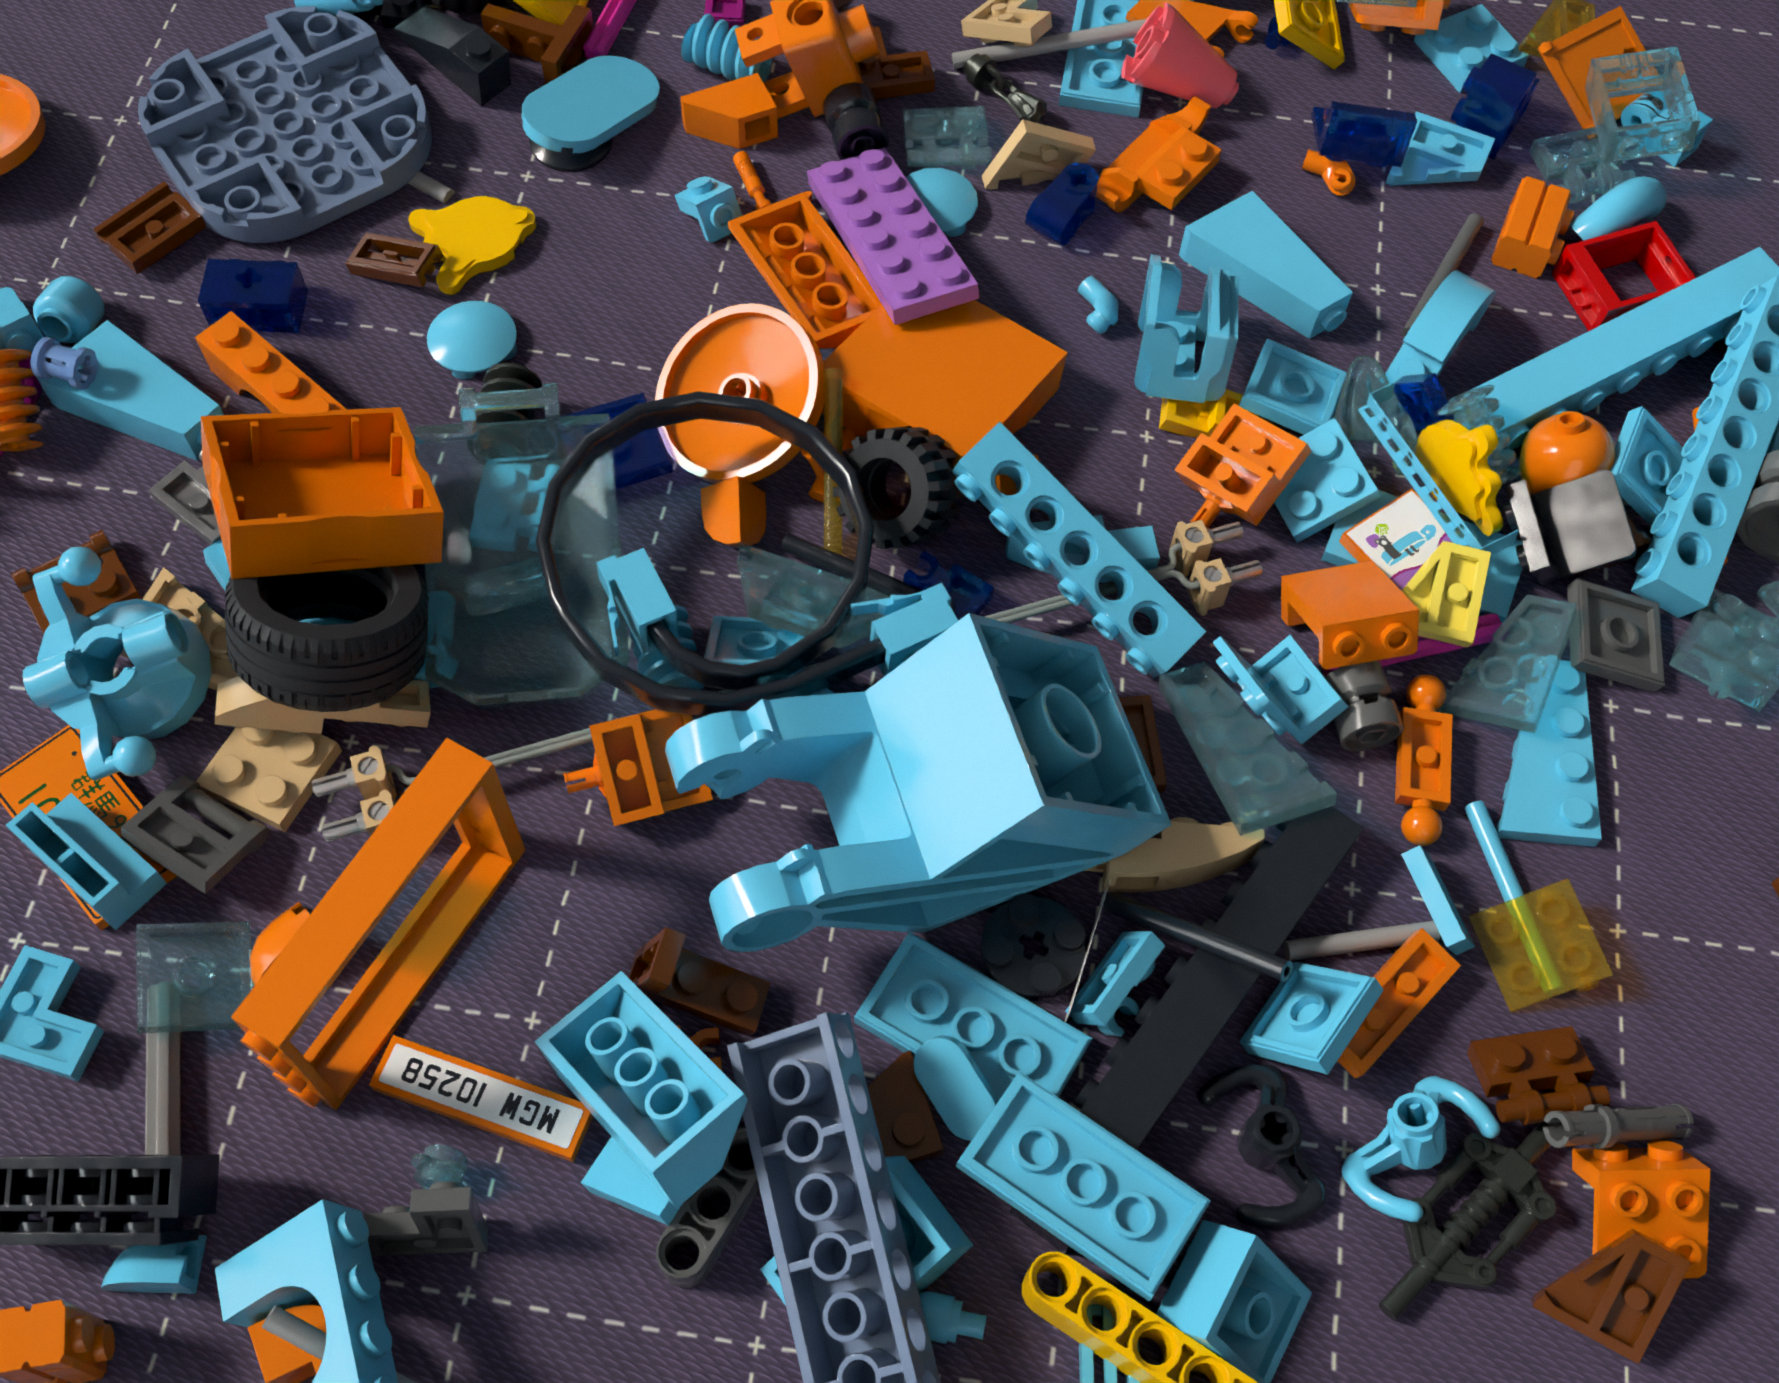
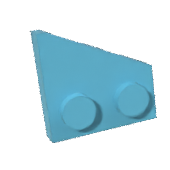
M1416 111L1385 184L1392 186L1478 181L1495 138Z

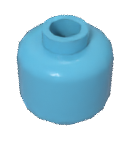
M60 276L51 281L37 297L33 305V314L40 330L47 337L64 343H78L97 327L105 314V307L100 294L89 283L72 276Z

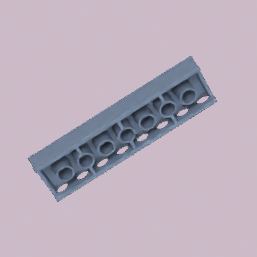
M825 1012L817 1015L816 1019L745 1043L736 1042L727 1045L736 1086L748 1099L743 1111V1118L803 1383H941L849 1013L836 1014Z

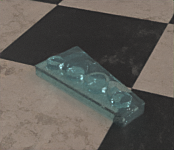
M1205 661L1159 675V689L1240 836L1336 804L1337 792L1326 781L1320 783L1308 771V763L1295 751L1289 752L1274 738L1275 731L1262 718L1256 720L1244 708V700Z

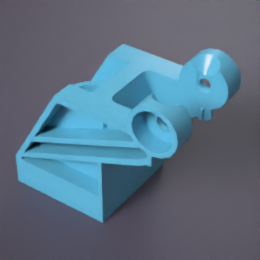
M971 613L965 615L864 692L795 696L773 700L761 699L747 711H725L693 720L676 730L667 740L665 747L675 787L679 794L699 788L705 784L714 790L720 799H726L747 792L769 777L811 783L823 795L839 846L814 850L812 844H805L801 848L789 852L776 862L757 865L738 872L719 883L711 891L709 903L721 944L726 950L735 952H751L776 947L797 939L817 926L925 933L1012 899L1016 895L1025 894L1120 857L1172 825L1098 648L1093 645Z

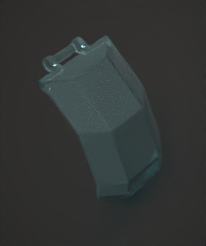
M542 383V388L479 393H475L474 388L459 389L458 398L462 423L415 426L414 428L417 459L429 474L444 511L442 562L425 564V579L429 596L426 679L482 709L584 700L604 684L605 681L600 679L561 630L551 609L535 541L548 483L581 439L610 421L609 413L561 417L557 383ZM544 408L545 419L478 423L477 412ZM611 450L593 463L564 502L553 553L563 593L573 613L609 657L627 665L629 663L627 623L614 599L619 618V627L616 631L619 656L616 657L607 608L609 598L599 580L596 562L613 555L616 558L621 557L613 453Z

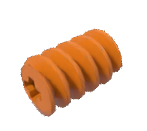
M0 350V451H24L35 449L45 444L30 440L29 435L43 430V427L38 423L27 422V416L40 412L39 406L24 403V398L37 394V388L22 385L21 380L34 376L32 369L19 367V362L31 358L32 352L28 350Z

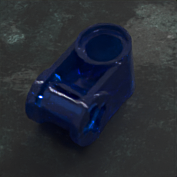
M1073 163L1066 166L1047 189L1034 199L1026 214L1025 225L1061 246L1066 245L1095 209V198L1092 193L1098 186L1096 170L1085 163Z

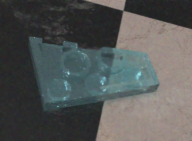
M1527 594L1495 631L1493 641L1477 659L1472 658L1462 670L1463 676L1450 691L1446 689L1445 701L1437 712L1535 733L1577 615L1576 603Z

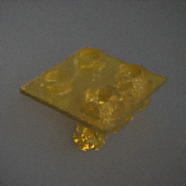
M1568 878L1469 916L1510 1012L1577 989L1579 993L1592 990L1599 986V980L1613 975Z

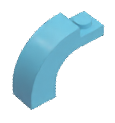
M1458 270L1451 272L1420 312L1403 339L1402 347L1380 382L1385 385L1395 382L1394 390L1421 404L1460 341L1469 330L1474 331L1497 292Z

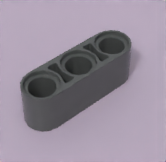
M746 1127L737 1128L722 1170L682 1204L670 1225L667 1226L656 1247V1259L664 1278L675 1287L681 1289L692 1288L700 1284L707 1277L760 1191L755 1167L749 1170H739L730 1164L731 1158L736 1151L742 1148H750ZM712 1196H722L730 1202L728 1212L717 1220L704 1218L700 1214L702 1203ZM689 1244L699 1250L698 1260L691 1268L676 1270L669 1265L670 1254L676 1247Z

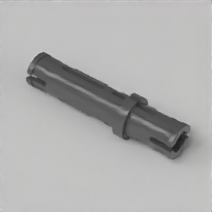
M1678 1103L1663 1106L1614 1109L1603 1106V1104H1589L1581 1111L1549 1112L1545 1116L1544 1122L1562 1123V1125L1543 1127V1132L1549 1144L1556 1148L1587 1145L1599 1150L1613 1147L1617 1142L1673 1138L1685 1139L1691 1135L1693 1129L1689 1127L1676 1128V1125L1694 1124L1689 1109L1683 1104Z

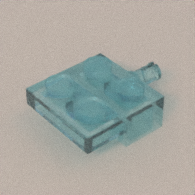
M1714 588L1707 607L1695 611L1690 625L1679 639L1669 665L1708 685V691L1712 697L1719 691L1716 699L1731 697L1760 712L1779 688V618L1768 616L1744 604L1736 596L1725 594Z

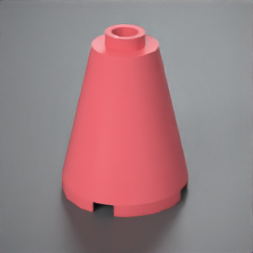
M1164 3V8L1158 6L1146 19L1133 40L1137 44L1134 58L1127 54L1121 70L1122 78L1129 83L1188 101L1195 96L1211 105V108L1214 109L1218 108L1222 103L1224 105L1229 104L1239 88V83L1236 82L1237 71L1168 3Z

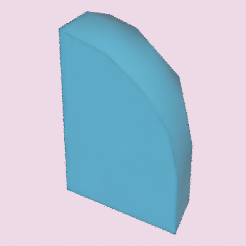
M199 1235L197 1241L160 1246L131 1245L113 1262L103 1279L101 1288L104 1291L196 1294L207 1235Z

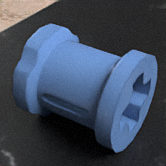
M50 337L40 339L31 355L30 364L35 376L45 380L55 377L69 381L72 387L80 390L89 387L95 380L98 371V360L95 351L86 347H81L77 350L65 347L58 340ZM52 358L51 363L47 362L46 359ZM79 364L83 365L82 369L78 368Z

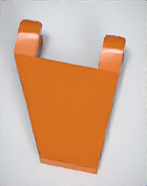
M1140 0L1127 12L1125 18L1128 21L1147 19L1158 6L1164 8V3H1168L1207 42L1225 25L1235 40L1240 43H1247L1254 34L1250 30L1258 23V17L1252 12L1235 11L1189 0ZM1211 45L1224 58V51L1217 46Z

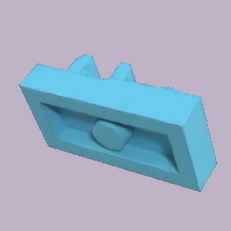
M1152 931L1122 932L1074 998L1069 1016L1077 1024L1097 1025L1103 1034L1121 1037L1124 1031L1115 1022V1012L1119 1009L1124 1015L1138 1014V1005L1133 999L1126 996L1133 986L1143 982L1153 972L1155 959L1165 947L1164 943Z

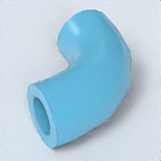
M1643 176L1628 179L1596 200L1573 220L1570 226L1583 241L1628 229L1641 220L1652 219L1660 214L1667 201L1666 190L1661 182L1652 177Z

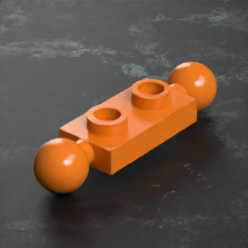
M1429 674L1416 676L1409 682L1406 688V699L1412 708H1402L1400 716L1404 730L1397 738L1395 804L1412 806L1402 818L1401 830L1404 837L1410 843L1417 846H1428L1439 839L1443 830V823L1440 815L1435 810L1445 811L1451 803L1453 714L1436 712L1445 701L1446 689L1439 678Z

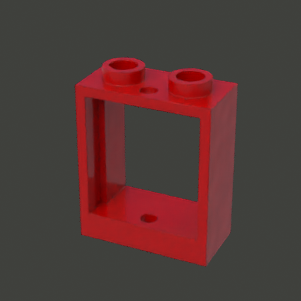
M1657 221L1566 245L1551 273L1588 331L1696 278L1694 272L1689 269L1674 247L1672 240L1667 237ZM1637 260L1657 291L1620 301L1601 272V269Z

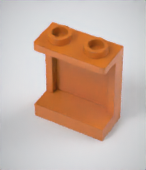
M1374 561L1281 576V619L1287 626L1305 623L1309 626L1319 640V663L1324 669L1412 655L1417 652L1419 609Z

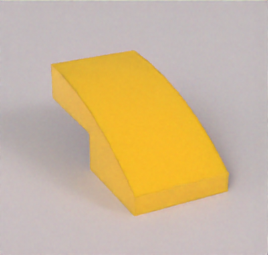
M1225 389V393L1220 399L1204 401V403L1162 398L1159 429L1198 438L1201 433L1210 437L1232 405L1236 404L1239 406L1243 394Z

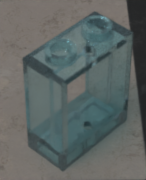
M1677 46L1591 59L1585 92L1605 163L1692 151L1701 120ZM1655 91L1663 92L1671 120L1617 127L1609 98Z

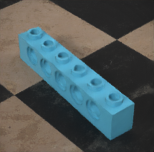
M1001 422L996 424L963 456L952 470V473L957 478L955 484L958 489L971 501L975 502L978 499L991 512L989 518L1000 532L1006 536L1013 534L1025 547L1023 553L1037 569L1041 571L1047 569L1060 582L1057 587L1069 602L1076 606L1081 603L1094 617L1091 620L1094 627L1105 638L1109 640L1115 638L1128 651L1125 656L1129 663L1144 675L1150 673L1153 678L1166 673L1206 632ZM1006 475L1012 478L1017 487L1016 494L1005 495L1001 493L995 485V477ZM1039 509L1044 511L1050 519V529L1039 530L1034 527L1029 517L1030 510ZM1065 544H1075L1081 548L1084 554L1083 565H1074L1066 559L1064 554ZM1100 578H1108L1116 584L1118 589L1116 600H1108L1101 595L1098 586ZM1135 612H1141L1150 619L1152 629L1148 636L1140 634L1133 625Z

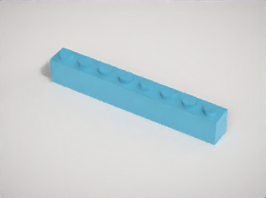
M1758 247L1469 390L1459 417L1470 430L1484 424L1491 425L1495 429L1499 443L1490 455L1506 447L1509 449L1517 448L1523 444V440L1528 432L1538 422L1566 411L1577 412L1582 410L1583 412H1588L1598 406L1605 397L1617 391L1620 394L1626 393L1634 388L1641 379L1653 373L1656 376L1661 375L1671 369L1678 360L1688 355L1693 358L1708 350L1714 342L1724 337L1727 338L1729 332L1739 321L1743 311L1740 309V303L1745 294L1754 285L1761 286L1778 275L1779 266L1761 247Z

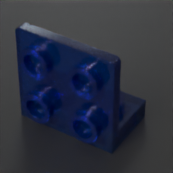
M1332 101L1330 108L1313 107L1311 113L1320 156H1325L1337 162H1342L1346 159L1362 161L1378 168L1387 165L1402 166L1417 124L1415 113Z

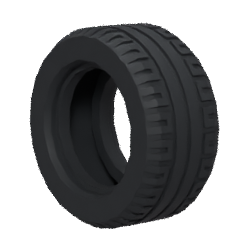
M412 565L232 579L230 576L229 582L226 585L225 622L229 662L237 675L256 693L275 703L295 709L317 712L349 711L369 707L391 698L405 688L424 665L427 653L429 596L424 580ZM330 617L358 621L351 624L336 625L300 622L305 619Z

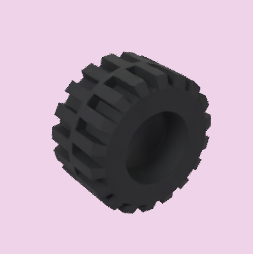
M905 426L871 430L867 432V435L856 437L851 441L853 448L844 449L841 454L857 472L874 524L872 543H876V548L888 549L894 547L896 549L930 541L937 538V533L945 532L951 526L948 518L957 517L961 507L955 504V500L963 498L964 494L956 486L955 480L957 478L952 473L954 469L952 461L957 456L952 449L943 450L942 446L945 440L939 435L928 436L929 430ZM894 462L903 467L911 484L910 501L903 513L891 503L886 490V477ZM839 486L832 487L833 497H839L841 505L836 507L839 517L847 516L849 521L845 527L850 533H856L843 491Z

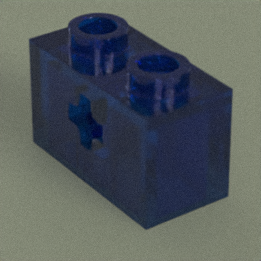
M208 259L198 303L209 326L232 311L254 331L299 333L308 289L297 262Z

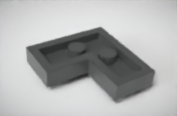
M443 1181L432 1184L430 1189H412L410 1207L390 1206L383 1209L382 1213L364 1214V1219L369 1229L368 1243L373 1256L487 1252L489 1229L471 1187H464L460 1183Z

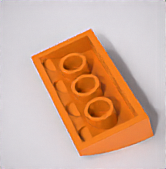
M804 192L728 221L729 230L790 316L809 332L819 349L837 348L882 304L859 266Z

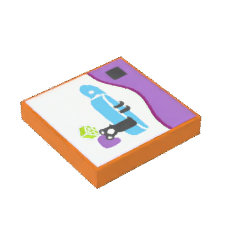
M1412 488L1345 531L1339 540L1340 544L1359 563L1374 561L1400 590L1405 587L1443 541L1453 543L1420 496Z

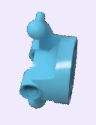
M81 546L71 547L62 553L57 566L33 575L38 600L50 625L45 630L37 656V663L26 666L23 670V683L27 694L38 707L42 709L50 708L53 713L72 728L80 730L83 759L87 773L93 781L117 772H122L124 775L131 777L144 775L153 768L156 762V749L148 739L165 737L186 724L204 701L212 675L209 647L195 623L178 610L163 604L133 599L112 603L91 617L77 613L63 590L62 583L68 582L74 586L90 585L98 579L102 571L101 560L97 554L90 548ZM123 649H125L134 667H125L119 676L114 678L113 670L116 660ZM112 736L123 737L124 739L116 744L113 755H111Z

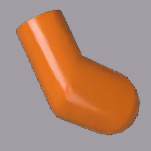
M1308 150L1302 170L1321 175L1328 189L1335 195L1343 196L1353 190L1355 177L1346 160Z

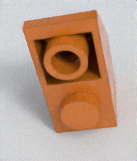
M758 73L680 97L683 127L686 133L737 149L746 148L778 137L777 106Z

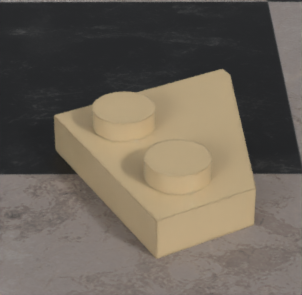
M1022 119L982 174L984 187L989 190L998 189L999 180L1021 178L1022 185L1038 184L1045 180L1061 181L1074 179L1096 151L1093 138Z

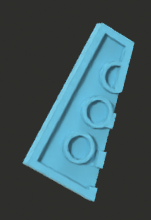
M1536 658L1529 668L1519 717L1521 720L1519 733L1514 741L1511 755L1513 762L1509 780L1505 784L1502 799L1504 805L1496 831L1500 839L1595 847L1602 837L1586 675L1584 672L1572 668L1570 661Z

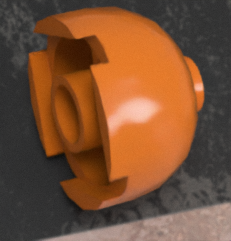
M1574 411L1553 415L1538 422L1523 440L1519 459L1521 480L1525 479L1535 493L1601 470L1610 471L1615 461V443L1605 426L1589 416Z

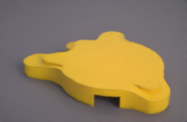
M474 196L463 199L438 210L416 209L411 212L408 219L412 231L424 237L423 242L438 245L444 255L441 259L444 263L437 274L436 280L440 291L448 295L459 292L464 284L476 274L493 271L511 262L515 258L514 250L519 243L523 244L525 238L534 232L536 228L535 215L529 208L512 205L498 198L487 196Z
M1442 420L1427 426L1422 430L1419 437L1413 440L1412 451L1456 512L1471 519L1480 531L1487 536L1499 532L1503 527V518L1495 499L1501 488L1502 481L1500 476L1490 469L1488 465V456L1496 449L1499 443L1495 429L1491 425L1484 424L1473 430H1468L1462 424L1452 420ZM1432 491V492H1431L1432 495L1434 496V498H1435L1436 500H1438V498L1436 497V495H1435V494L1433 493V491Z

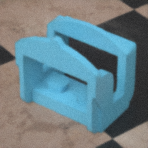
M1151 254L1138 320V326L1143 331V337L1135 372V386L1141 392L1146 393V396L1198 403L1218 400L1225 393L1238 340L1239 277L1231 276V270L1210 268L1200 311L1179 310L1177 306L1182 288V274L1176 266L1161 262L1160 255ZM1195 340L1205 342L1200 367L1196 373H1194Z

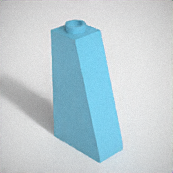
M1253 191L1185 227L1179 256L1185 262L1207 276L1210 268L1231 270V276L1239 277V296L1308 339L1324 330L1327 332L1333 331L1345 320L1347 316L1346 309L1353 292Z
M108 320L72 347V349L76 350L86 347L96 353L98 371L95 380L87 389L80 390L74 388L69 384V381L55 377L45 380L35 376L51 403L58 409L196 461L200 460L199 454L202 450L200 416L224 415L219 404ZM79 364L78 368L82 369L83 365Z

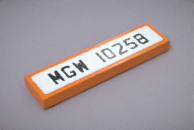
M395 1035L392 1036L369 1084L372 1090L573 1163L593 1118V1115L580 1101Z

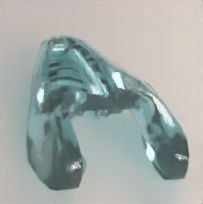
M1358 356L1349 366L1334 417L1350 443L1357 440L1376 441L1381 444L1358 412L1359 408L1367 405L1370 393L1390 384L1378 361L1370 356ZM1393 392L1392 398L1379 404V406L1415 454L1418 439L1415 427L1409 414ZM1370 408L1365 409L1370 418L1375 416ZM1381 421V423H1379V426L1385 432L1387 431V428ZM1392 438L1387 440L1395 452L1400 450ZM1406 456L1404 458V461L1410 467L1412 462ZM1393 460L1392 466L1395 469V473L1397 475L1404 476L1402 471L1399 469V467Z

